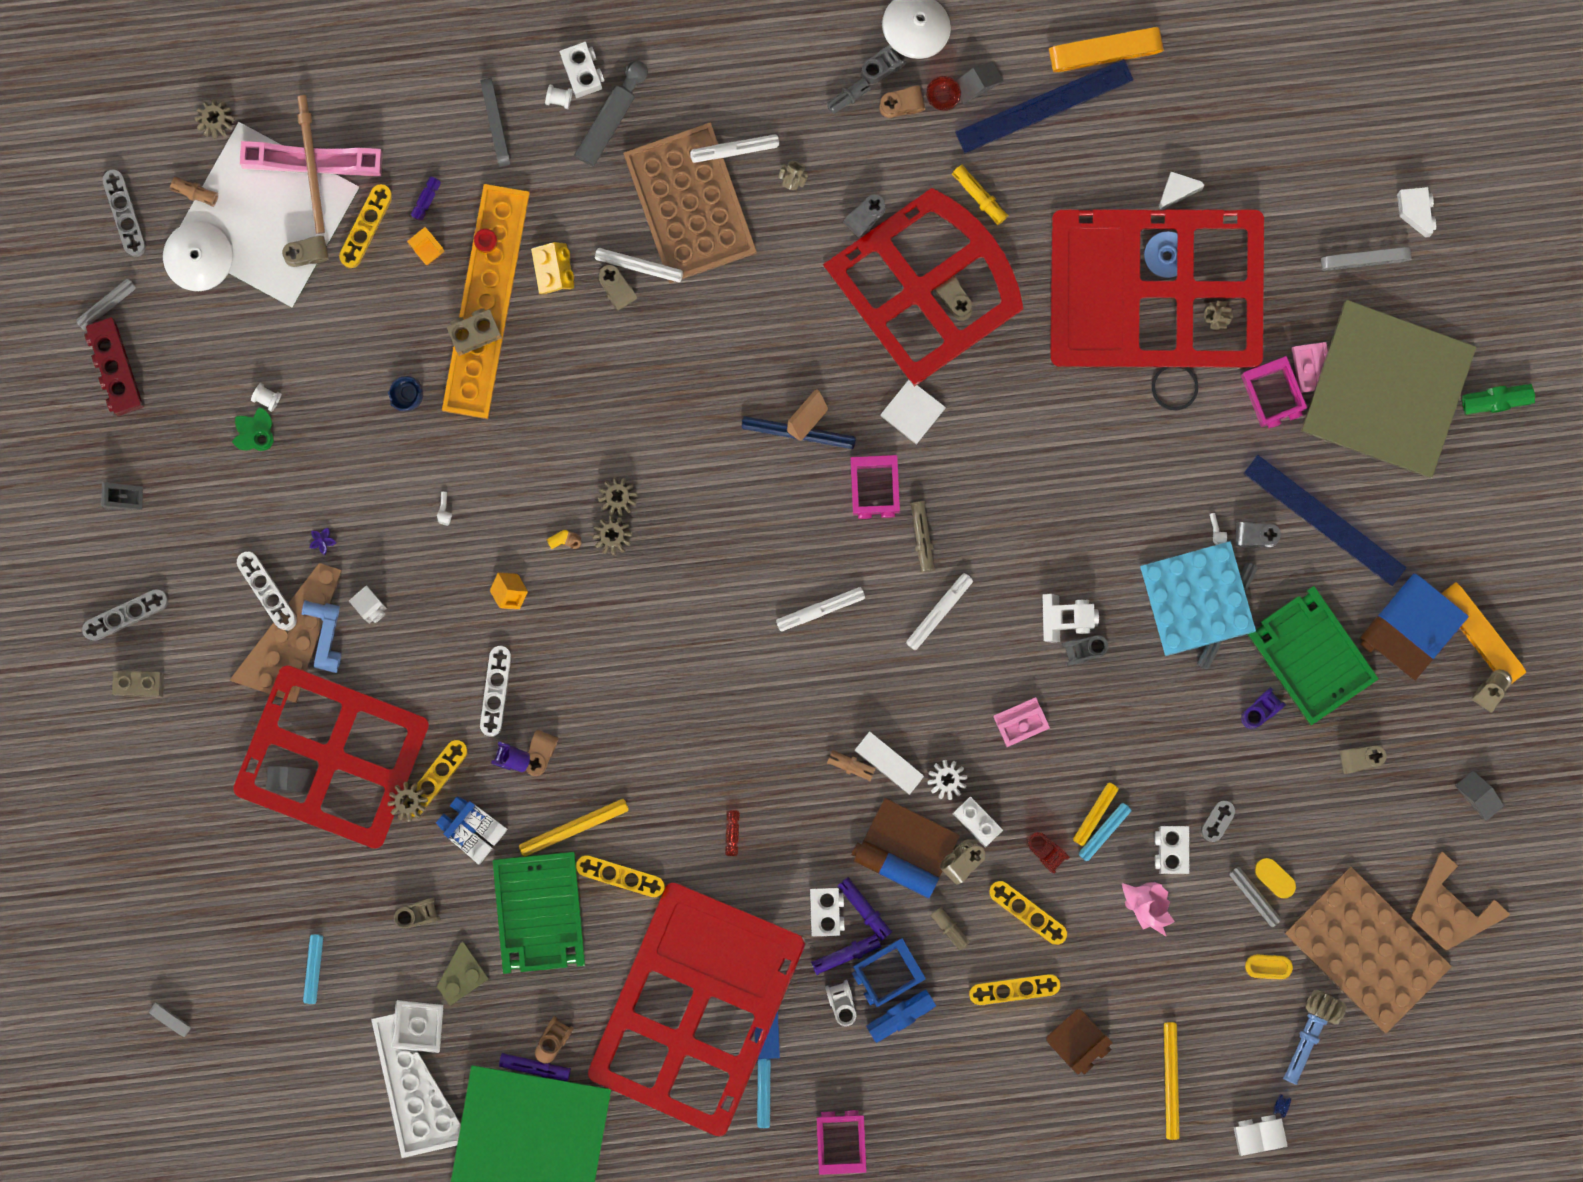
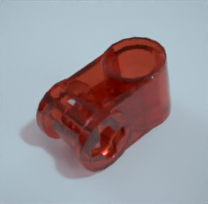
M1032 833L1026 839V846L1029 851L1053 875L1064 860L1070 859L1057 844H1054L1043 833ZM1035 836H1040L1044 842L1042 848L1038 850L1034 849L1031 844Z

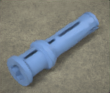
M1310 1013L1307 1015L1309 1019L1304 1030L1299 1033L1301 1040L1283 1077L1284 1080L1295 1085L1298 1084L1297 1082L1314 1044L1317 1045L1320 1041L1318 1037L1323 1026L1328 1023V1021Z

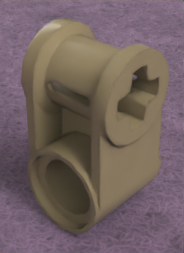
M314 236L305 240L290 242L282 250L286 264L291 267L317 264L329 260L324 236ZM295 250L297 253L296 259L291 258V251Z
M606 265L600 270V284L617 311L637 299L633 289L615 266ZM605 273H614V281L611 282L609 279L605 281Z
M952 276L934 289L955 319L965 321L971 317V300L955 276ZM958 305L966 306V311L958 310Z
M1495 670L1485 683H1482L1477 689L1472 700L1492 713L1504 697L1505 691L1511 685V675L1504 670Z
M1380 746L1358 747L1339 751L1344 774L1378 767L1386 761V752ZM1372 750L1381 755V758L1377 759V763L1373 759H1369V755L1373 754Z
M966 839L942 860L939 867L954 884H960L984 861L985 851L974 840Z
M435 897L398 909L394 915L396 925L403 929H409L440 921L441 918L437 916L434 906ZM426 906H427V908H428L430 917H428V915H427ZM407 911L411 914V922L407 925H402L398 917L400 913Z

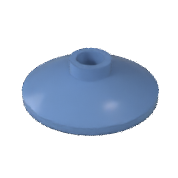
M1161 232L1153 236L1146 245L1144 253L1146 265L1157 276L1163 278L1177 276V233ZM1165 252L1171 254L1172 258L1170 260L1163 258Z

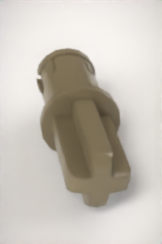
M942 906L930 915L943 930L942 934H946L958 950H962L969 944V940L956 926L957 922L954 923Z

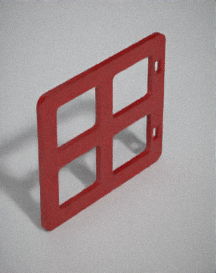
M289 665L283 666L278 672L235 781L233 791L239 798L367 847L377 849L383 845L394 818L391 811L396 806H388V802L395 801V798L390 797L389 793L398 794L395 789L396 785H399L402 791L404 790L403 784L408 782L427 733L428 721L422 716ZM293 686L334 700L342 705L327 744L318 743L278 726L279 718ZM278 690L285 693L281 706L273 704ZM358 712H365L407 729L405 741L393 769H386L344 752L345 743ZM269 745L279 746L319 763L305 802L299 803L255 785V779ZM251 757L259 761L254 774L246 772ZM336 770L344 771L384 787V795L370 828L359 826L321 810L322 802Z

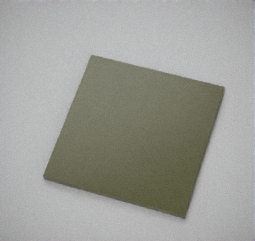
M1345 300L1301 432L1425 477L1433 478L1476 347Z

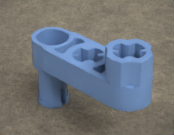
M305 600L302 615L321 618L323 621L314 668L337 673L342 653L331 651L340 606L328 603L322 605Z

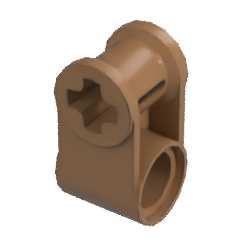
M912 86L884 94L880 101V113L886 118H893L924 111L925 105L920 86ZM888 101H890L891 104L894 105L893 109H890L889 106H886Z
M540 730L535 731L528 753L530 754V762H535L538 759L542 767L532 771V766L529 764L526 769L528 774L540 776L545 772L550 757H552L557 745L558 737Z
M553 1016L536 1047L535 1056L537 1060L542 1063L552 1062L561 1047L567 1042L574 1027L564 1025L557 1020L556 1016ZM543 1046L551 1048L552 1052L544 1050Z

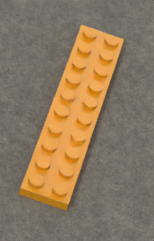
M488 184L483 186L475 234L481 229H490L496 234L498 243L493 251L483 253L476 248L473 240L459 318L463 317L465 320L472 317L471 313L484 308L486 311L490 309L502 338L460 356L455 346L453 347L442 411L483 419L489 418L530 192ZM481 321L478 325V330L483 332L490 328V322ZM464 329L460 330L456 338L461 341L466 340L469 332Z

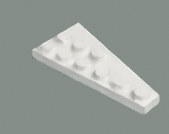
M395 1014L371 1019L401 1157L405 1158L457 1146L461 1123L420 1054L416 1050L392 1048Z

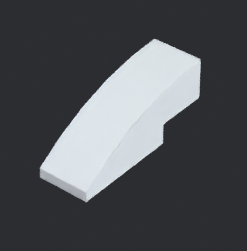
M870 731L855 749L859 755L909 795L924 777Z

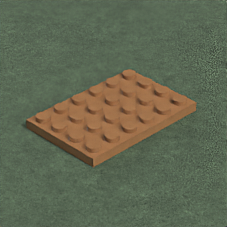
M711 122L623 153L662 265L682 270V279L757 253L724 159L719 158L696 163L691 160L690 152L693 149L718 145ZM668 280L669 284H670V283H673V282H676V281Z
M1349 867L1284 933L1385 1034L1452 967L1352 867Z

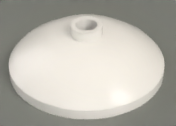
M893 0L886 8L882 20L883 33L890 46L900 54L915 59L928 58L939 53L946 45L951 31L948 14L936 0ZM916 17H921L923 21H918Z
M191 222L177 228L167 239L163 251V263L169 277L180 287L191 291H205L219 285L228 275L233 261L232 247L226 235L217 227L205 222ZM193 251L199 252V256L196 259L191 257Z

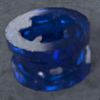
M1279 1094L1273 1114L1280 1113L1281 1117L1285 1118L1290 1107L1291 1098L1285 1099L1282 1094Z

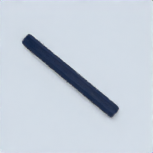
M747 416L742 419V429L796 439L787 432L788 424ZM811 429L803 440L854 449L856 437Z

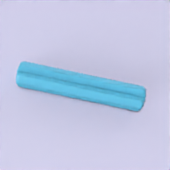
M1121 803L1080 850L1079 856L1085 861L1090 860L1131 812L1130 807L1125 803Z
M312 934L309 942L303 1002L306 1004H315L317 1001L323 936Z
M758 1059L757 1126L759 1128L770 1127V1059Z

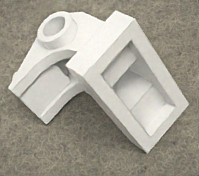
M1043 594L1044 641L1051 643L1060 642V630L1076 629V634L1090 633V630L1098 627L1099 611L1094 609V604H1089V600H1075V605H1059L1058 595ZM1062 611H1074V623L1063 624Z

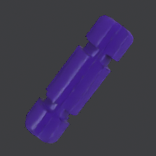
M429 177L426 183L427 187H424L416 203L417 207H414L411 212V216L414 219L423 220L426 214L425 210H428L435 196V190L437 191L441 184L437 178Z

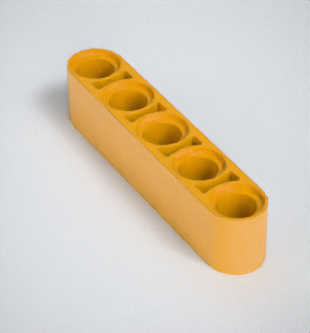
M1159 27L1072 42L1049 48L1053 72H1064L1144 57L1164 51Z
M1457 582L1441 593L1469 616L1460 629L1493 672L1499 669L1508 672L1512 677V683L1526 673L1520 661Z

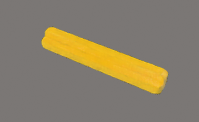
M1108 783L1074 836V842L1081 846L1085 845L1118 792L1119 788L1112 783Z

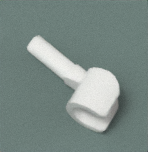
M441 492V506L437 518L440 524L448 526L452 513L446 512L447 492Z
M1211 513L1213 543L1218 545L1227 542V532H1219L1216 515Z

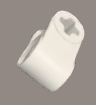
M844 980L842 984L832 987L825 986L830 1006L833 1008L838 1024L844 1027L852 1025L856 1020V1011L848 981ZM844 991V993H840V994H837V995H833V994H835V993ZM843 1009H848L852 1012L853 1017L849 1022H842L839 1018V1013Z

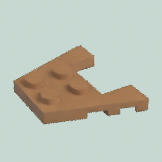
M1440 852L1410 919L1442 949L1447 951L1507 918L1510 914L1498 902L1493 900L1478 917L1475 916L1442 885L1458 866L1446 854Z

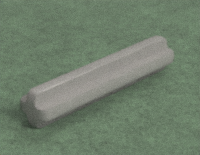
M130 279L123 281L76 320L77 324L81 329L86 330L87 325L96 322L136 289L135 285Z
M1240 867L1232 870L1230 877L1271 927L1276 926L1281 921L1280 916Z

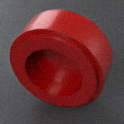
M481 229L474 236L476 248L483 253H489L497 246V236L490 229Z

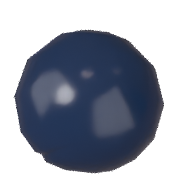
M401 376L393 381L388 391L390 405L399 411H412L419 407L423 400V389L420 382L411 376Z

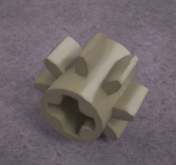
M790 161L788 165L783 164L778 178L783 179L782 185L785 188L796 190L799 186H804L809 173L804 172L805 166L802 163Z
M1210 302V306L1205 309V323H1211L1210 329H1226L1227 325L1231 323L1233 313L1232 308L1226 307L1227 302Z

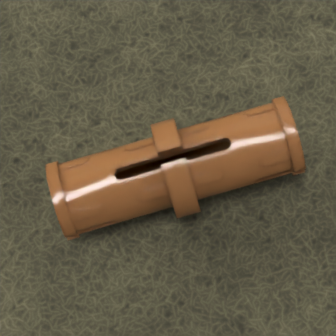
M174 177L171 182V191L185 195L191 201L197 200L214 207L218 200L217 192L205 189L199 183H190L178 177Z
M832 750L830 756L839 759V761L829 757L827 764L841 768L849 775L853 773L869 782L871 781L872 775L865 773L864 770L874 774L875 767L857 761L856 757L850 758Z

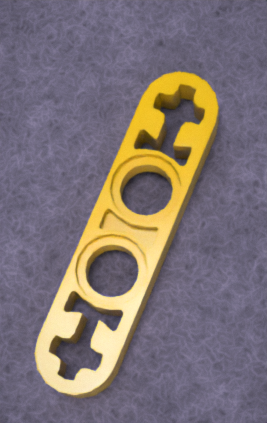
M380 184L373 187L340 251V261L347 268H355L360 264L391 203L392 193L386 185ZM382 190H385L387 198H382L379 202V206L382 209L379 210L376 206L370 205L371 202L376 204L378 200L376 193H381ZM374 210L377 212L378 216L374 222H367L365 220V213L367 211ZM361 230L365 231L367 239L363 243L356 242L354 240L355 233ZM352 242L356 247L362 249L361 251L356 249L354 252L356 260H351L349 263H347L345 254H350L352 252L353 247L349 246Z
M459 740L451 741L417 783V792L426 781H431L435 786L433 793L421 795L424 798H428V802L421 803V806L427 808L466 758L468 749L463 742ZM461 745V752L463 754L461 756L456 755L452 759L456 762L454 766L450 761L443 759L445 754L449 758L453 754L452 746L458 747ZM439 763H446L449 766L447 775L439 776L436 773V767ZM409 795L403 802V805H406L407 808H410L407 805L409 801L414 802V799H410ZM420 809L418 810L419 814L421 815L423 811Z
M582 856L576 863L578 873L584 877L649 897H658L665 889L664 882L657 876L592 856ZM588 859L591 860L590 864L598 867V862L602 863L599 869V877L594 876L596 871L588 870L587 873H584V868L580 867L581 862L585 863ZM605 867H614L616 870L615 878L607 880L603 877L602 873ZM630 873L636 874L639 879L634 887H629L625 883V877ZM642 876L647 877L645 882L653 883L654 880H657L658 885L661 886L660 891L656 890L652 894L650 893L651 889L643 886V891L638 890L642 884Z
M998 881L991 885L989 895L992 900L1049 943L1059 945L1066 940L1067 931L1063 925L1007 883ZM995 886L998 888L1004 886V893L1010 896L1011 892L1015 894L1009 900L1008 906L1003 904L1007 900L1003 896L998 898L994 896L996 894L995 890H993ZM1016 899H1021L1025 902V909L1021 913H1017L1012 909V903ZM1035 913H1040L1044 917V923L1040 927H1035L1031 923V917ZM1049 920L1053 922L1050 925L1052 929L1057 930L1060 928L1062 930L1060 932L1063 936L1062 939L1056 938L1052 940L1051 932L1046 930L1045 934L1041 932L1047 926Z
M1040 975L974 985L970 989L969 997L976 1005H986L1052 996L1059 991L1060 981L1054 975ZM1048 978H1051L1052 982H1056V987L1052 988V992H1049L1048 988H1041V994H1036L1037 985L1035 979H1040L1039 984L1047 983ZM1028 981L1033 985L1031 994L1024 995L1020 992L1022 982ZM1005 984L1009 987L1010 994L1008 997L1000 998L997 995L996 989L999 985ZM993 985L992 993L995 1000L990 1001V996H984L983 1001H978V998L973 997V993L977 992V988H981L985 992L990 991L988 986Z

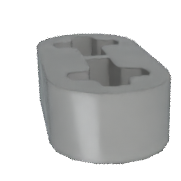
M1220 801L1214 806L1201 830L1202 836L1206 841L1216 842L1223 836L1235 814V808L1232 803ZM1227 805L1229 807L1227 811L1230 812V815L1223 816L1221 821L1218 820L1221 813L1218 808H1223ZM1217 822L1219 824L1216 828L1218 836L1208 837L1207 827L1211 828Z
M157 1002L148 1011L153 1017L183 1037L192 1028Z

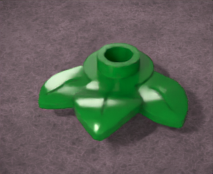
M258 408L254 418L248 416L235 417L236 429L240 435L236 436L232 443L238 449L248 451L255 448L258 451H266L272 447L274 443V437L270 431L272 420L264 409ZM260 436H266L264 444L258 442Z

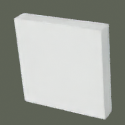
M908 380L880 416L917 445L946 407L918 385L914 387Z
M397 1000L395 1004L392 1048L439 1053L443 1005Z

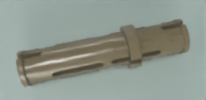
M925 501L910 503L917 543L915 551L918 552L920 572L935 571L932 556L934 548L933 544L930 543Z

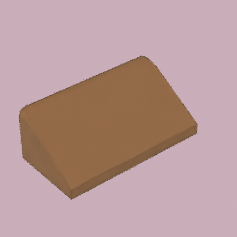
M814 390L788 420L787 432L800 441L803 440L828 410L819 390Z

